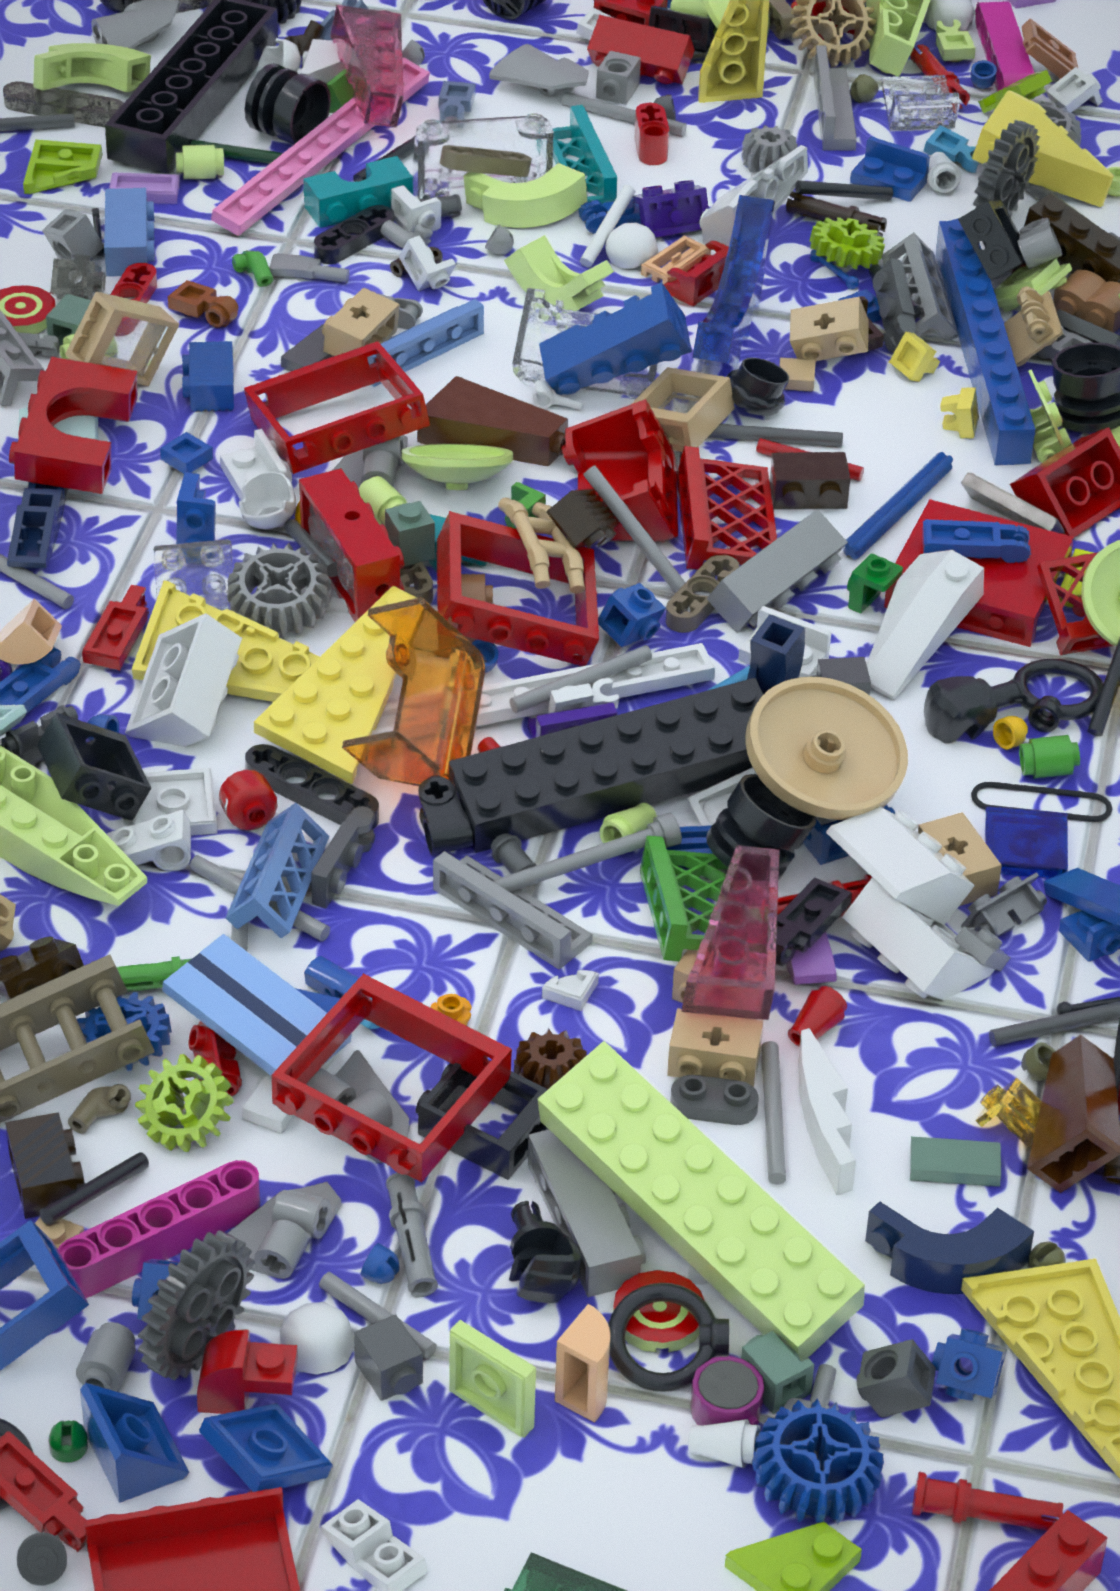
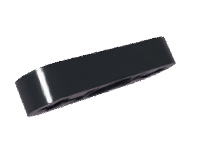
M373 205L322 232L314 238V257L320 259L323 264H336L384 238L385 236L380 232L381 227L387 220L394 222V211L384 205Z

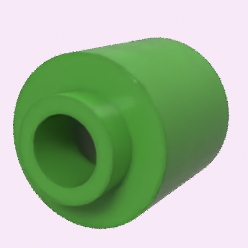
M1069 735L1029 739L1028 743L1019 745L1023 776L1033 775L1034 779L1072 775L1074 766L1080 765L1078 743L1071 742Z

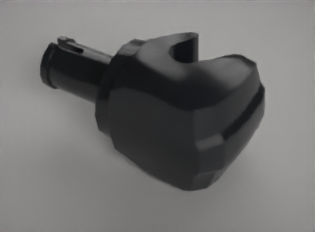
M955 676L940 679L930 686L926 695L923 710L925 726L934 738L939 739L945 744L955 742L964 732L973 740L990 723L994 722L997 717V709L1023 702L1022 699L1025 696L1023 686L1017 679H1012L995 686H990L984 679H976L973 676Z
M529 1201L519 1202L511 1211L512 1220L518 1231L513 1236L510 1244L514 1262L509 1281L515 1282L520 1280L516 1294L523 1299L541 1303L558 1302L569 1291L574 1289L577 1284L582 1256L576 1243L569 1236L563 1234L557 1225L543 1221L539 1205L536 1202L532 1201L530 1206Z

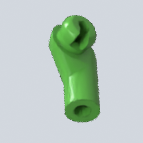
M245 250L242 254L233 255L232 265L236 272L247 271V273H253L256 283L260 287L268 286L273 282V276L267 260L261 252Z

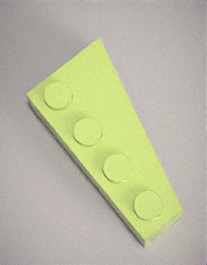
M930 0L866 1V7H874V12L868 17L877 20L876 25L870 28L875 34L871 40H868L870 43L869 60L871 65L884 73H891L897 77L900 76L914 48Z

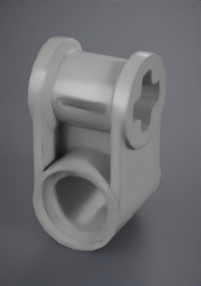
M1048 218L1036 220L1019 230L1018 245L1029 269L1062 255V249Z

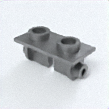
M1037 872L1024 880H1021L1019 876L1014 877L998 890L1000 894L993 898L989 894H985L974 901L968 907L971 914L961 924V928L973 923L975 931L979 932L982 928H985L995 936L1000 937L1016 926L1008 913H1011L1019 925L1041 913L1047 904V899L1043 892L1036 891L1031 885L1039 876Z

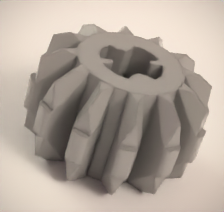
M764 125L762 129L752 128L750 133L745 134L742 142L741 157L743 165L749 167V172H760L798 147L796 137L790 135V130H780L778 126L769 128Z

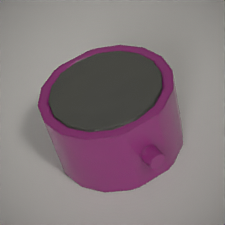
M732 1356L715 1357L698 1367L692 1381L690 1408L693 1420L699 1426L746 1419L749 1420L751 1425H758L764 1394L761 1374L749 1362Z

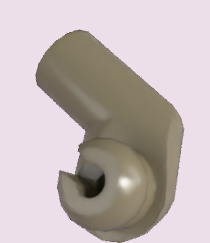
M123 1084L92 1089L68 1118L69 1126L75 1132L84 1134L96 1118L122 1113L127 1109L131 1101L130 1090Z

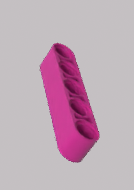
M1010 1L977 2L975 9L976 29L987 61L994 63L997 67V76L994 84L996 90L999 91L1034 73L1029 55L1026 53V48L1023 45V38Z
M244 1160L228 1162L67 1239L59 1246L58 1251L85 1298L91 1297L142 1272L143 1262L150 1259L167 1260L181 1253L183 1249L188 1250L192 1248L196 1238L203 1241L208 1232L216 1235L218 1230L224 1232L240 1224L260 1208L259 1172L256 1166Z

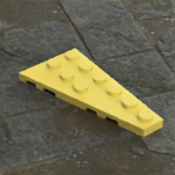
M164 579L133 663L132 675L133 679H144L160 634L205 613L242 638L237 652L239 656L238 662L231 670L226 685L228 688L227 694L274 702L320 656L309 652L308 646L298 641L292 644L279 638L278 632L229 609L221 611L206 604L205 598L195 593L189 596L176 590L175 584Z
M392 586L254 721V733L353 785L357 775V767L360 760L366 754L368 741L373 730L377 728L392 692L394 679L397 672H400L403 666L405 653L408 646L412 644L424 616L425 601Z

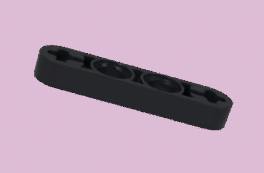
M255 745L245 753V769L256 770L263 774L275 793L339 825L343 821L345 822L354 808L368 806V808H372L375 814L372 829L378 825L379 802L373 795L272 745ZM293 776L306 779L301 783H289L286 781V779ZM322 793H335L338 795V797L331 800L321 799L318 796Z

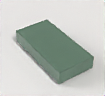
M911 1136L910 1180L1000 1187L1001 1143Z

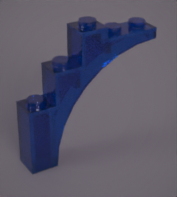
M739 195L731 240L718 290L707 316L702 322H698L692 358L704 365L738 369L743 337L749 338L754 306L759 307L765 274L763 270L775 205L774 200Z

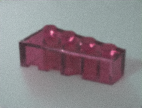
M336 5L330 37L332 42L337 44V55L340 62H344L346 67V78L348 83H352L354 88L353 96L363 122L397 128L404 97L401 14L392 13L387 10L378 11Z
M736 846L721 887L716 906L713 908L705 936L701 941L694 966L686 982L681 1012L769 1020L775 991L779 850Z

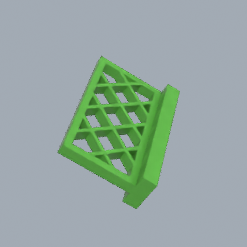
M647 835L639 871L663 960L680 961L683 949L766 956L769 944L748 878L737 874L733 870L728 874L718 870L731 869L725 866L714 854L667 850L663 837ZM678 866H685L689 868V870L686 871ZM704 876L713 882L708 883L699 877ZM686 885L696 891L692 893L682 886ZM726 888L737 895L732 896L729 893L723 891V889ZM710 898L720 904L716 906L705 899ZM692 907L702 912V914L698 915L688 908ZM733 910L744 917L740 919L729 912ZM716 920L726 925V927L722 928L713 923L712 921ZM700 930L707 935L692 934V932ZM740 933L750 939L740 938L736 934Z

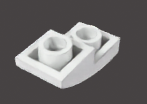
M359 1499L321 1526L322 1533L332 1546L378 1591H403L428 1572L425 1557L393 1536L390 1521Z

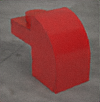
M244 1329L224 1332L211 1339L204 1349L197 1387L198 1412L225 1414L247 1409L249 1392L292 1395L298 1360V1345L250 1342L249 1330Z

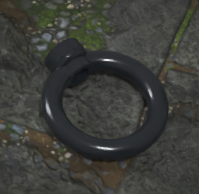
M1064 659L1032 661L1021 667L1013 677L1023 686L1025 696L1020 704L1029 711L1028 720L1030 724L1041 732L1055 730L1060 720H1077L1092 715L1104 684L1101 678L1088 667ZM1061 674L1084 683L1090 690V696L1085 701L1077 704L1061 705L1060 701L1053 696L1037 698L1029 691L1027 685L1031 679L1040 675Z
M654 1283L635 1289L619 1302L608 1322L610 1329L609 1355L613 1364L627 1380L647 1390L669 1392L685 1388L692 1384L698 1367L712 1358L729 1356V1319H716L711 1308L698 1294L677 1284ZM655 1302L675 1303L688 1310L696 1319L699 1326V1349L692 1361L683 1368L666 1373L650 1371L636 1363L629 1354L625 1342L626 1327L631 1317L640 1308Z

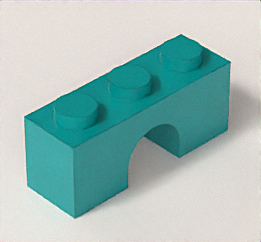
M397 156L366 163V179L359 182L343 180L335 171L303 178L304 207L319 228L339 224L373 205H384L391 208V189L404 186L413 195V176Z

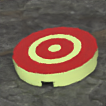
M16 285L0 289V310L16 332L37 334L47 329L46 315L56 306L55 299L50 292L30 285Z
M653 1270L638 1273L624 1281L615 1294L613 1311L629 1293L642 1286L654 1283L677 1284L692 1290L703 1300L704 1297L702 1291L690 1279L675 1272ZM655 1302L640 1308L631 1317L626 1327L625 1340L643 1351L656 1352V1348H668V1352L681 1350L693 1343L699 1336V1326L694 1316L682 1306L670 1302Z

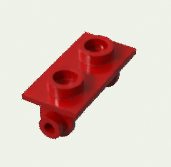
M200 1021L198 1025H193L189 1034L188 1047L193 1051L194 1058L200 1055L208 1062V1065L213 1062L222 1071L221 1076H224L231 1084V1087L225 1092L230 1096L236 1095L242 1085L238 1060H234L237 1054L236 1048Z

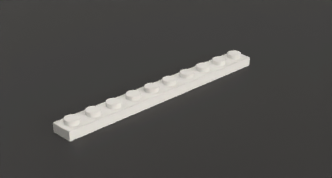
M703 643L653 652L651 660L606 677L611 678L613 681L612 691L603 695L612 696L618 694L620 699L714 680L715 666ZM596 664L387 704L376 730H373L368 748L547 713L550 700L518 713L512 711L509 700Z

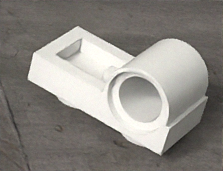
M184 810L160 815L154 819L107 833L110 839L135 865L153 861L162 870L179 871L190 863L191 826Z

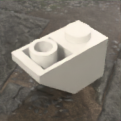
M313 39L309 51H304L302 69L298 68V74L311 76L326 84L343 69L349 70L351 74V43Z

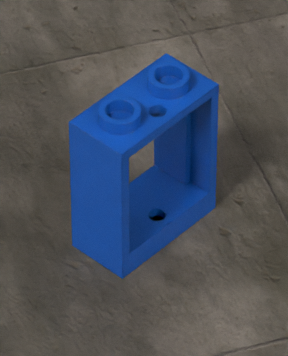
M29 1220L0 1242V1290L35 1265L50 1291L0 1328V1371L89 1306L87 1299L54 1242L32 1220Z

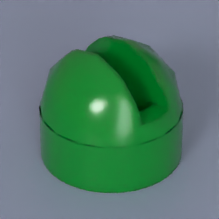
M61 1420L52 1426L48 1442L50 1454L54 1459L64 1463H71L81 1459L86 1454L88 1439L83 1425L76 1420ZM71 1435V1445H62L63 1437Z

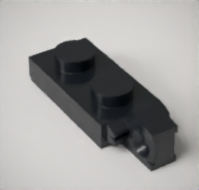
M814 877L774 919L773 929L769 937L770 955L767 961L783 967L793 958L796 950L805 952L808 948H811L851 905L852 892Z

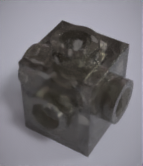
M72 254L71 259L54 258L50 293L56 299H63L66 294H71L92 300L96 291L104 293L106 274L101 272L102 267L96 261H92V257L88 255Z

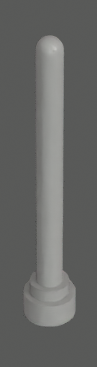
M670 812L655 817L653 823L648 824L645 830L495 879L493 882L512 892L643 848L647 835L663 837L666 848L681 844L680 827L675 816Z

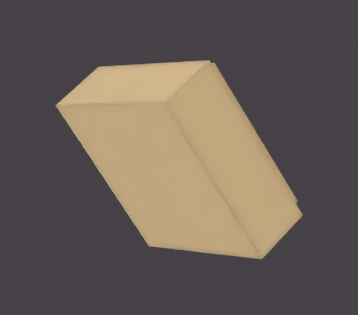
M780 358L779 366L790 377L785 390L812 392L814 390L816 360Z

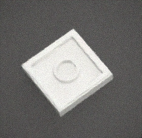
M211 768L145 772V776L152 789L134 817V824L154 819L160 815L184 810L190 820L191 836L217 834Z

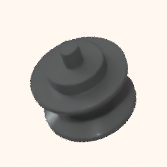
M40 1532L32 1534L18 1548V1571L27 1582L33 1585L45 1586L52 1584L62 1576L66 1569V1549L61 1540L50 1533Z

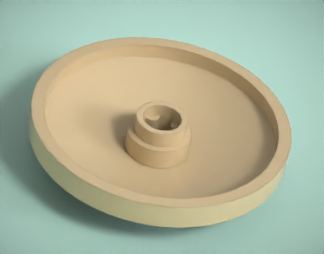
M800 677L779 683L769 689L757 702L746 728L747 754L760 780L773 794L788 805L816 817L846 820L872 811L880 806L885 807L897 793L906 775L908 750L903 733L897 722L873 697L842 681L824 677Z

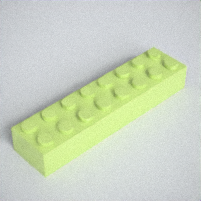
M605 1041L600 1043L538 1098L540 1121L763 1335L774 1331L785 1345L790 1346L799 1355L801 1362L812 1355L864 1306L865 1284Z

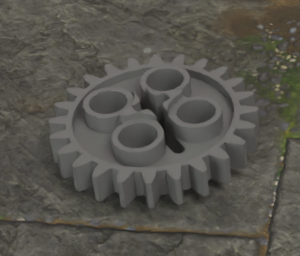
M1015 120L1013 124H1008L1007 130H1002L1000 139H995L993 151L989 150V159L983 163L982 167L984 170L978 177V186L974 191L975 194H978L973 202V205L976 206L975 209L988 201L1001 199L1010 217L1013 211L1018 210V202L1024 199V190L1030 186L1029 180L1035 172V163L1038 160L1035 154L1040 148L1037 145L1040 136L1037 135L1038 129L1034 125L1021 120Z
M218 1230L216 1235L208 1232L203 1241L197 1238L194 1240L191 1252L185 1249L181 1251L180 1262L177 1266L170 1263L168 1266L169 1276L165 1280L161 1279L157 1282L160 1288L158 1295L152 1296L148 1300L153 1305L151 1311L142 1316L141 1320L147 1323V1326L138 1334V1337L144 1340L138 1348V1351L144 1354L141 1361L148 1365L149 1369L164 1378L169 1377L172 1380H176L179 1375L187 1378L191 1368L196 1371L200 1370L204 1349L208 1342L219 1334L235 1329V1316L243 1313L245 1310L240 1306L241 1301L251 1293L245 1287L254 1278V1274L249 1272V1270L254 1265L255 1260L249 1258L252 1250L246 1247L245 1242Z

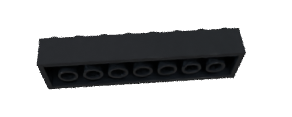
M214 0L105 124L107 159L121 162L124 165L149 169L156 173L168 174L176 165V153L182 152V146L191 145L192 140H196L258 67V62L264 48L277 44L275 41L278 38L277 8L243 0Z
M751 678L449 761V780L453 783L462 808L468 815L473 834L472 847L474 852L478 853L491 849L494 839L504 833L517 836L520 840L529 839L604 818L610 814L635 807L640 803H648L650 805L701 791L752 768L747 754L745 735L749 718L757 702L763 696L756 679Z

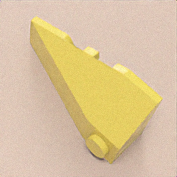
M770 0L729 1L700 70L699 103L763 98Z

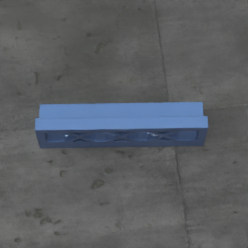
M473 299L399 333L388 341L381 343V345L403 371L407 372L483 335L484 305L478 300ZM376 354L367 357L369 365L375 363ZM377 382L372 384L371 386L376 387L382 383Z
M297 803L288 807L266 824L225 918L236 929H239L257 916L280 938L289 934L311 883V872L321 858L330 837ZM302 830L313 840V844L306 843ZM292 853H297L302 868L296 867ZM281 877L287 878L291 892H286ZM270 901H276L281 917L269 906Z

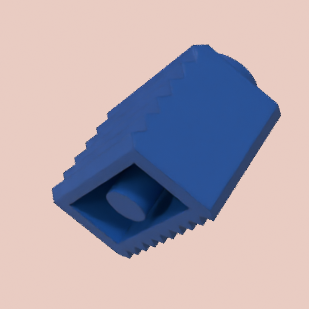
M232 341L189 342V354L182 355L183 398H190V408L193 412L196 410L202 412L205 409L208 412L212 409L214 411L221 409L223 412L226 409L232 411L234 409Z

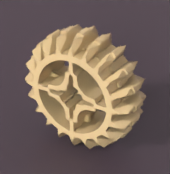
M796 0L798 6H794L791 10V14L796 18L790 21V26L798 30L792 34V39L802 40L798 50L807 48L810 51L807 55L808 59H812L815 56L816 45H826L827 58L831 67H836L839 61L843 65H848L851 62V58L854 60L859 59L862 56V51H866L870 47L868 40H871L875 34L870 28L876 25L877 20L868 16L874 12V7H865L864 3L867 0ZM826 1L823 13L811 16L813 5ZM842 6H843L844 8H846L849 13H847L846 11H844V9L842 8ZM850 29L855 30L852 42L840 45L843 33H847ZM817 33L821 34V35L823 36L824 40L821 39V38L817 35Z

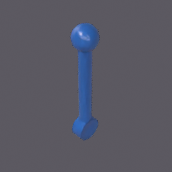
M817 250L810 252L811 261L822 263L844 280L849 289L853 290L859 286L857 277L847 275L832 262H827L824 256H817Z

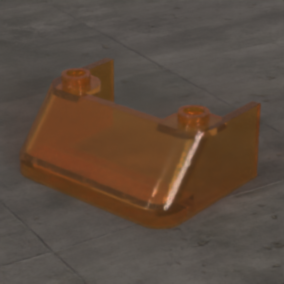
M422 597L370 608L367 616L390 635L386 650L387 663L403 679L393 731L344 740L342 748L381 780L418 787L425 779L430 777H443L449 780V761L471 755L485 677V663L482 654Z

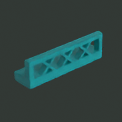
M570 106V126L544 129V139L556 164L560 163L588 176L586 178V191L597 196L587 197V202L590 203L591 201L598 200L603 204L615 201L617 198L618 177L584 106ZM566 138L572 139L569 143H565L558 140ZM568 155H571L579 159L577 161H573L567 159L566 157Z

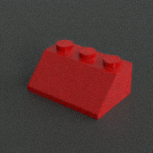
M1107 427L1078 439L1010 483V486L1016 497L1057 518L1065 530V534L1076 537L1120 508V448L1110 428Z

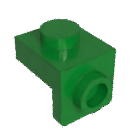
M871 553L851 572L847 583V591H849L848 608L861 614L881 592H885L902 575L903 567Z

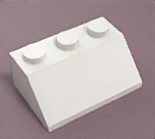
M206 613L160 634L125 733L134 738L183 747L207 739L216 728L217 721L215 718L220 703L227 695L228 688L226 685L231 670L238 662L239 656L237 652L242 638Z
M880 806L872 811L854 816L829 827L826 833L894 899L943 925L947 923L975 886L963 875L966 867L951 855L946 853L943 856L940 854L939 850L942 848V845L923 831L919 834L915 830L919 824L902 810H898L896 814H893Z
M873 877L842 916L854 928L851 931V935L868 948L874 946L881 953L877 957L878 960L895 973L901 971L907 976L908 979L905 985L924 999L929 994L945 1001L986 979L995 970L984 966L954 940L957 935L946 925L897 901Z

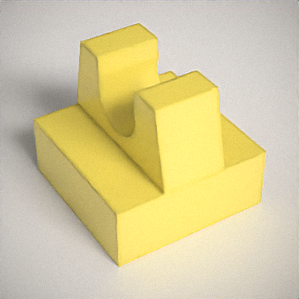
M905 332L889 363L910 380L920 382L924 373L934 374L940 361L934 357L937 351L915 333Z
M961 388L960 394L942 397L940 404L941 412L954 413L953 415H944L943 429L958 431L960 439L974 438L979 420L976 388Z

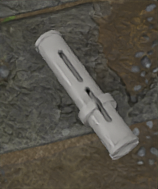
M394 1173L386 1179L385 1183L392 1206L389 1212V1219L392 1227L397 1230L408 1281V1291L413 1296L425 1297L434 1293L438 1287L423 1225L426 1220V1212L424 1206L418 1202L415 1179L408 1175Z

